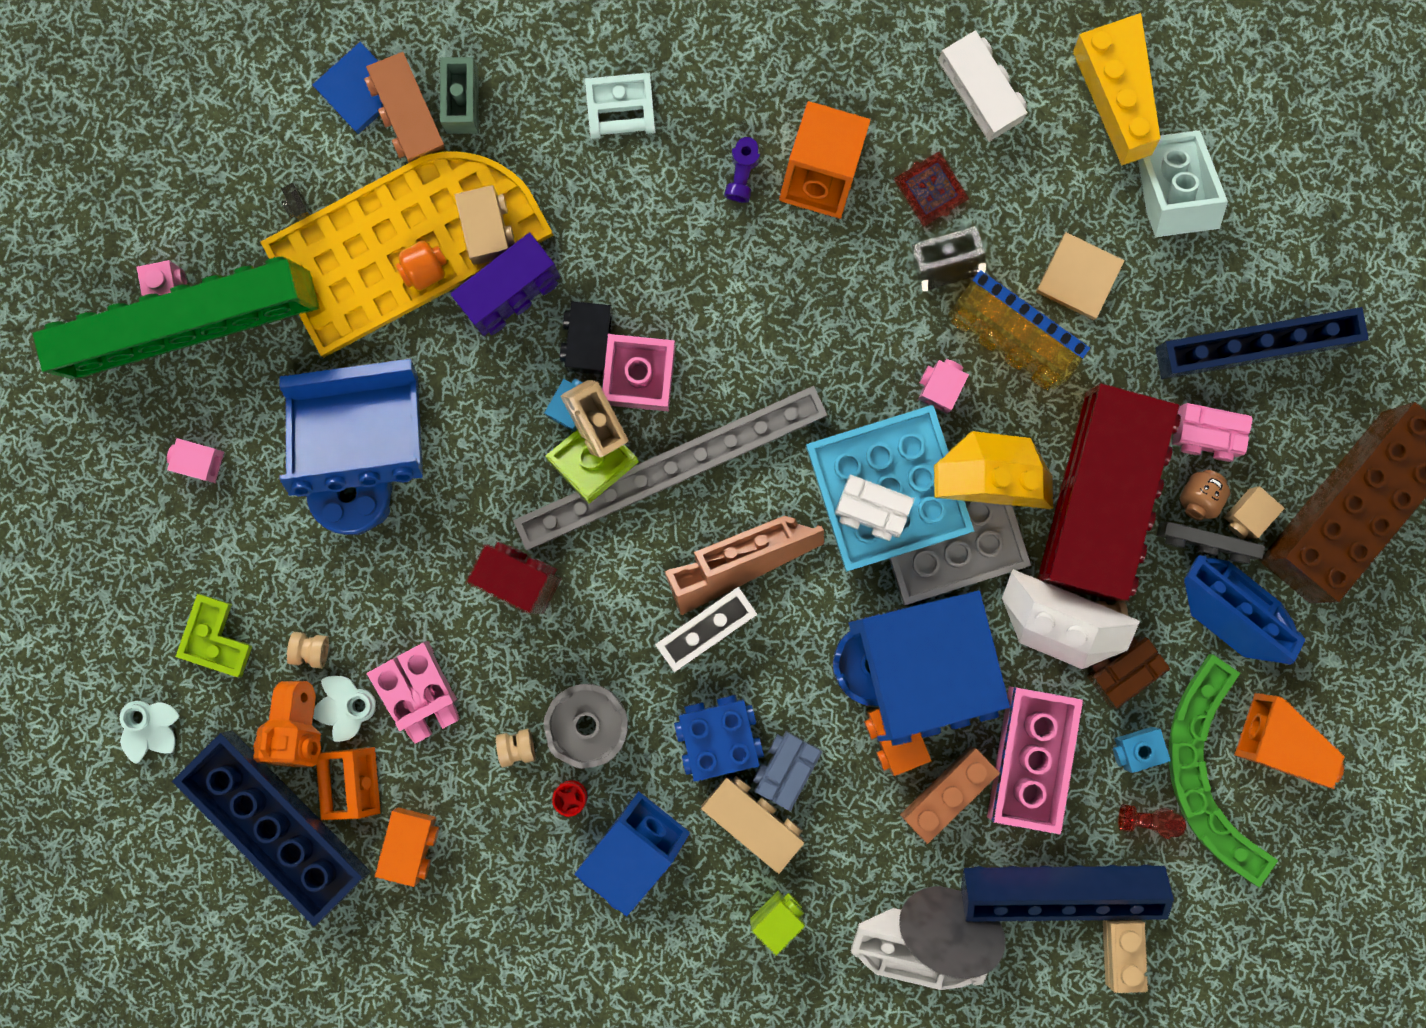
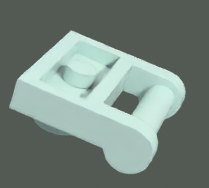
M650 73L585 79L591 139L601 138V135L638 131H646V134L655 133ZM642 109L644 111V118L599 122V113Z

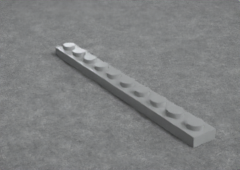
M809 387L635 465L590 504L575 492L513 520L526 551H529L827 417V413L815 387Z

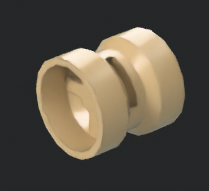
M293 632L287 648L288 664L299 666L305 661V663H308L313 668L322 669L327 661L329 649L328 636L315 635L308 638L305 633Z
M529 728L519 730L515 735L507 733L496 735L497 754L502 768L512 766L516 761H523L524 763L535 761V748Z

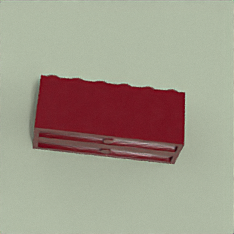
M1101 383L1085 393L1037 579L1054 586L1112 602L1129 601L1130 596L1135 595L1139 584V577L1135 576L1138 564L1143 563L1147 553V544H1144L1147 531H1151L1156 518V513L1152 511L1155 498L1159 499L1164 487V480L1160 479L1163 467L1168 466L1173 449L1169 447L1172 434H1176L1181 421V415L1177 414L1179 404Z

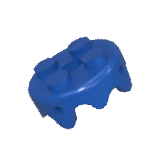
M391 482L379 483L374 487H355L356 497L349 503L341 500L340 491L314 492L307 496V504L315 520L324 528L343 535H361L381 524L390 513L389 505L392 484Z
M849 631L839 641L834 652L833 673L842 691L854 701L866 706H879L871 673L865 668L867 657L861 634L851 635V631Z

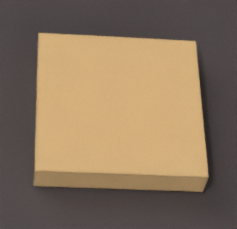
M1065 232L1036 293L1095 320L1125 260Z

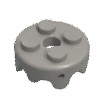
M579 684L559 693L551 702L544 718V730L548 748L557 759L576 768L595 767L612 760L622 748L628 732V718L620 699L610 690L595 684ZM582 716H590L595 720L596 729L592 734L585 735L578 730L577 723Z

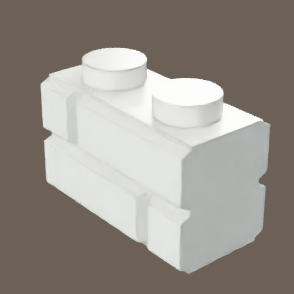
M850 475L846 481L835 515L841 517L839 523L854 529H859L860 524L873 529L871 535L890 541L892 536L896 538L901 536L914 498Z

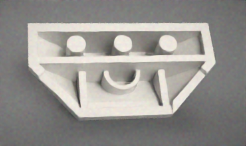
M1014 569L1010 574L1002 596L1003 603L1020 644L1080 669L1087 668L1127 651L1140 623L1137 619Z
M892 908L858 925L851 953L855 957H859L863 964L876 975L938 990L960 988L969 984L974 986L983 985L987 974L970 979L952 978L941 975L918 961L903 941L899 927L900 909Z

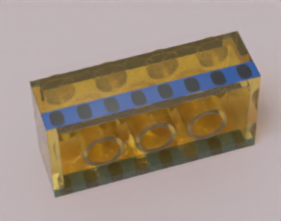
M981 270L975 275L948 312V315L952 317L951 322L954 326L964 332L972 331L979 336L978 342L991 351H994L996 348L1006 356L1004 360L1010 366L1017 370L1024 368L1033 375L1031 377L1033 382L1044 389L1050 387L1054 390L1066 382L1090 349L1089 346Z

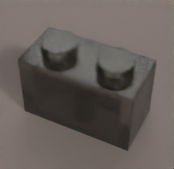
M976 226L912 244L914 267L923 292L975 277L979 270L986 273V253Z

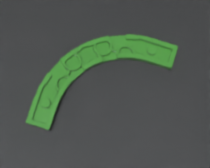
M1208 654L1183 693L1174 715L1169 740L1171 782L1180 810L1199 841L1227 867L1260 888L1278 860L1243 836L1229 822L1221 809L1217 807L1210 792L1211 787L1207 776L1206 761H1204V743L1207 741L1215 712L1240 675V672L1215 655Z

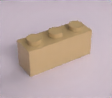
M726 775L701 805V810L775 872L780 874L805 843L803 838L799 836L803 831L790 819L787 818L783 822L775 816L774 813L777 809L765 798L761 797L757 801L748 793L751 787L737 775L733 779Z

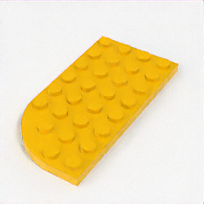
M457 151L432 153L415 159L262 240L260 243L269 259L283 256L310 271L319 309L300 314L299 316L320 356L325 358L462 285L490 263L473 265L469 259L454 194L494 185L498 195L504 194L508 213L503 214L505 227L511 225L515 243L529 232L538 243L554 236L525 183L505 166L481 155ZM420 241H426L432 248L439 246L448 262L442 266L445 272L444 278L423 290H417L413 286L408 288L396 268V264L399 263V253Z

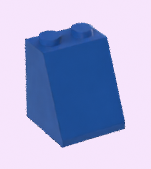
M638 791L585 858L574 875L586 887L593 889L602 896L612 908L619 910L627 917L673 863L690 832Z

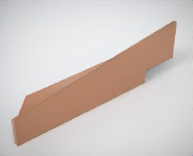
M784 515L695 551L694 556L697 563L665 571L680 614L684 615L823 545L824 529L819 525L811 528L797 524L795 518Z

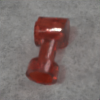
M1122 804L1119 809L1118 828L1120 831L1133 832L1136 826L1151 829L1157 835L1170 840V837H1179L1185 832L1186 822L1181 815L1174 813L1169 808H1159L1154 813H1138L1134 805Z

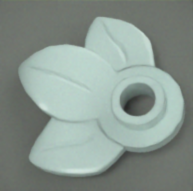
M325 677L321 682L328 696L323 698L314 707L313 718L322 724L333 726L332 736L335 742L350 740L358 734L362 722L369 720L374 715L376 700L369 691L357 689L354 683L347 677ZM358 699L365 702V709L362 712L355 709V702Z
M132 701L126 704L120 712V723L124 728L120 744L126 756L136 764L143 759L148 749L159 753H173L176 746V737L170 725L179 719L180 715L171 705L162 702L149 705L144 701ZM136 711L141 712L143 715L140 723H136L133 719Z

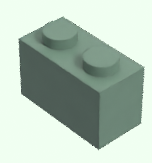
M440 57V123L446 134H479V70L473 57Z

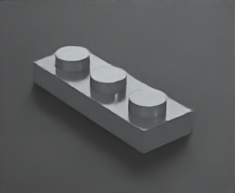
M1172 522L1159 523L1156 534L1158 537L1166 538L1165 544L1185 548L1186 544L1198 546L1197 552L1217 556L1218 552L1230 554L1229 560L1243 564H1249L1250 560L1262 559L1265 549L1264 545Z

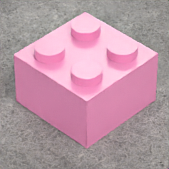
M608 334L602 390L610 406L669 412L675 357L674 340Z

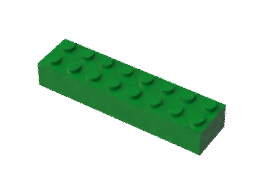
M273 257L265 261L266 265L256 268L253 266L239 267L234 270V274L229 276H208L202 279L201 284L174 286L170 289V293L164 295L147 294L139 297V302L129 305L127 303L112 304L107 307V311L99 314L86 312L77 315L75 321L48 323L44 325V330L32 333L41 370L45 373L74 380L317 310L319 305L310 271L288 258L286 259V257Z

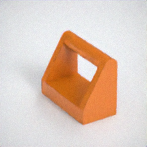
M375 747L320 752L316 771L321 820L359 819L381 814ZM329 759H343L347 810L334 811Z

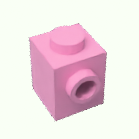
M169 260L137 267L142 296L147 294L164 295L170 293V289L174 286L187 284L184 270Z
M948 359L945 362L939 360L934 368L928 365L920 380V384L924 385V388L918 400L928 405H934V408L948 414L953 409L969 374L962 371L963 366Z

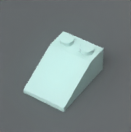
M1201 131L1161 135V139L1153 154L1138 160L1146 211L1155 237L1220 229L1228 201Z

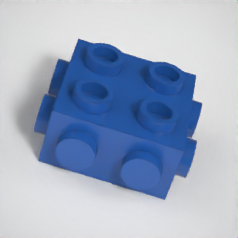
M736 695L718 698V705L705 708L704 702L685 706V713L679 714L680 722L674 723L678 742L685 741L687 754L682 755L686 775H693L694 782L759 767L758 758L764 757L760 737L753 739L750 725L756 724L752 705L745 706L744 699L737 700Z

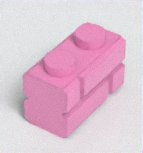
M1189 403L1179 406L1177 414L1181 415V421L1176 434H1173L1172 445L1182 446L1181 452L1192 455H1201V451L1214 453L1213 458L1221 461H1233L1234 457L1245 455L1253 419L1252 416Z

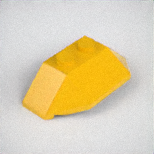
M972 431L934 464V498L1052 509L1053 477L1031 438Z

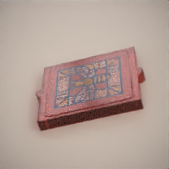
M940 151L920 163L914 162L911 169L894 178L896 185L923 227L941 216L948 217L951 210L969 200V197Z

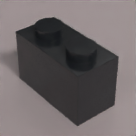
M571 301V309L565 310L563 319V330H568L567 343L562 342L560 348V362H565L564 367L567 371L604 375L608 334L611 332L613 310L611 305Z

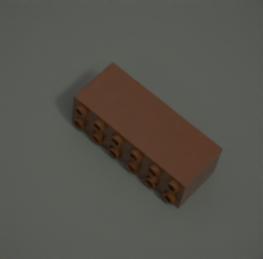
M1416 402L1381 412L1263 554V558L1258 561L1309 603L1340 602L1426 498V410Z

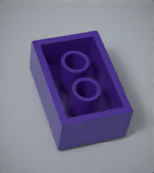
M529 232L451 292L450 295L483 336L488 333L494 335L505 327L506 322L504 320L512 314L520 315L532 305L530 300L539 293L546 295L558 285L556 280L560 278L555 263Z

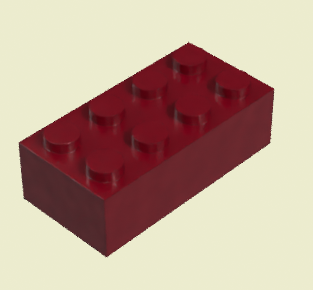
M497 541L495 547L485 544L466 582L529 614H544L562 578L555 575L558 569L530 557L526 561L528 554Z

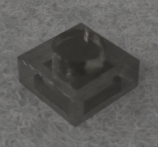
M293 182L281 188L286 198L281 202L290 218L295 217L300 221L312 215L301 190Z

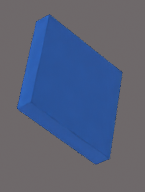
M361 42L312 84L357 134L361 133L380 115L378 109L383 107L378 95L371 96L364 78L369 76L366 66L376 63L378 60Z

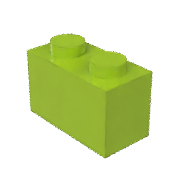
M778 890L750 918L751 931L775 955L805 927L802 917L804 912L801 909V904L790 893L784 896Z

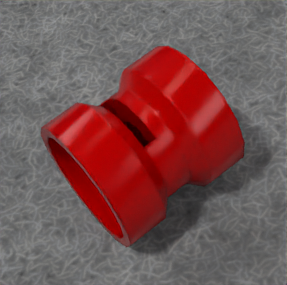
M566 780L553 793V807L560 815L566 817L575 816L586 805L588 793L581 782Z

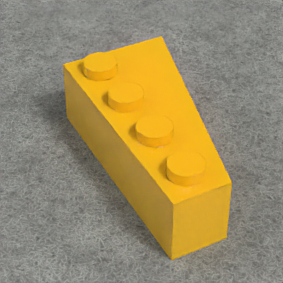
M1139 13L1079 34L1073 51L1121 166L1151 156L1161 139L1142 15Z

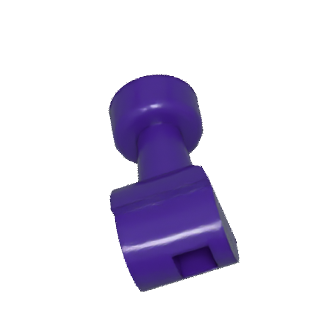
M750 137L741 138L737 142L735 149L732 148V162L735 165L733 183L726 185L724 193L725 198L741 203H747L750 200L751 189L746 186L751 169L758 166L760 161L758 144Z

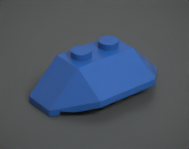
M1199 555L1184 579L1191 616L1243 657L1290 665L1294 663L1306 639L1301 632L1296 630L1294 621L1283 604L1230 561L1206 558V556Z

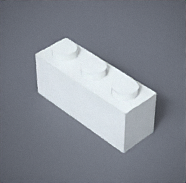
M975 30L943 49L938 62L987 140L991 141L1021 123L1028 113L1026 111L1027 105L1023 96L1019 92L1015 93L1009 84L1010 78L1006 69L995 62L989 42L984 37L980 38Z
M737 587L655 645L672 670L676 672L758 614L740 588Z

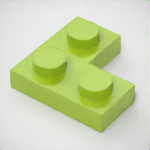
M197 594L176 657L238 678L242 677L252 645L222 636L232 604L203 594Z

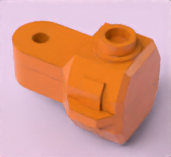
M282 681L276 685L272 694L269 720L257 729L253 757L256 762L285 767H313L317 764L321 751V733L312 725L316 694L311 683L308 681Z

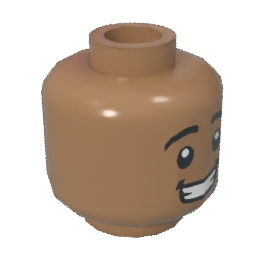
M1204 470L1203 472L1192 474L1180 495V502L1185 508V513L1199 521L1218 517L1230 496L1227 480L1221 474L1212 470Z

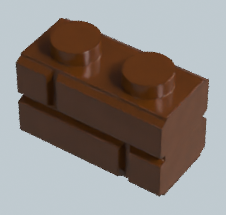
M1134 636L1127 651L1091 665L1093 671L1087 677L1099 691L1108 706L1118 709L1168 672L1170 667L1147 637H1138L1136 639Z

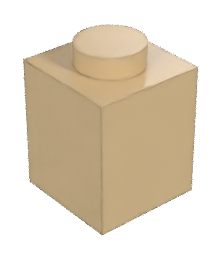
M1257 486L1249 488L1224 518L1230 523L1228 527L1236 536L1241 539L1259 538L1285 508L1263 488Z

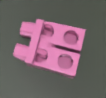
M429 641L419 644L397 656V658L366 673L394 719L399 732L405 729L407 735L415 744L432 735L424 719L425 717L434 713L442 729L460 719L453 703L457 698L433 654L434 651Z

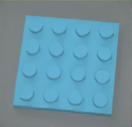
M934 405L806 444L846 572L974 532L965 501L934 498V464L949 452ZM850 475L914 498L900 537L892 536L890 541H886L871 535L873 529L860 524L859 529H854L839 523L841 517L835 515V511Z

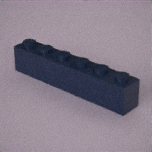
M1363 307L1170 340L1157 346L1155 350L1162 380L1351 347L1369 340Z
M1076 865L1073 867L1008 866L993 868L976 866L964 868L961 883L966 922L1168 920L1174 901L1165 866L1108 865L1085 867Z

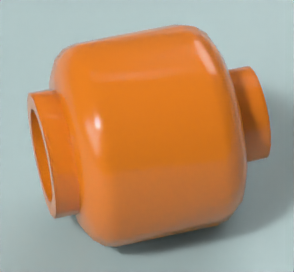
M420 241L399 253V263L396 264V268L408 288L413 286L417 290H423L444 278L445 272L442 266L448 262L439 246L432 248L426 241Z

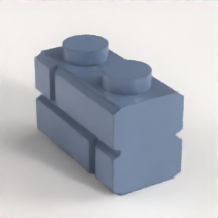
M785 731L783 737L777 734L768 750L773 755L767 766L763 764L759 766L752 782L757 784L755 787L756 793L791 811L822 754V750Z

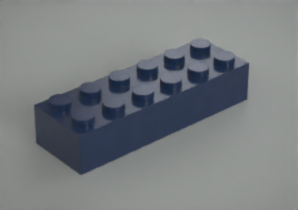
M233 730L222 732L172 782L314 927L371 871L266 764L258 763L253 759L254 752Z

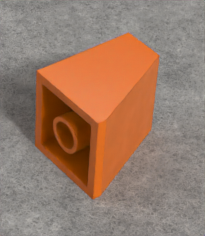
M808 101L789 158L779 201L841 219L871 119Z
M1259 693L1254 694L1234 755L1299 779L1334 789L1335 784L1343 776L1344 765L1342 763L1345 756L1284 698Z

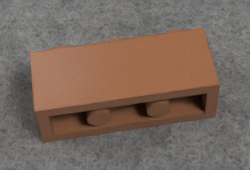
M400 52L366 66L369 76L364 78L372 97L379 96L383 107L379 108L378 112L385 128L392 126L397 138L391 141L398 157L402 158L405 156L407 162L410 163L419 157L445 150L444 143L404 53Z
M969 746L900 816L928 844L1000 773L976 748Z

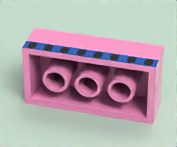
M1009 686L1007 696L1010 708L1005 709L995 766L1000 774L993 780L987 818L995 823L1061 834L1083 700Z

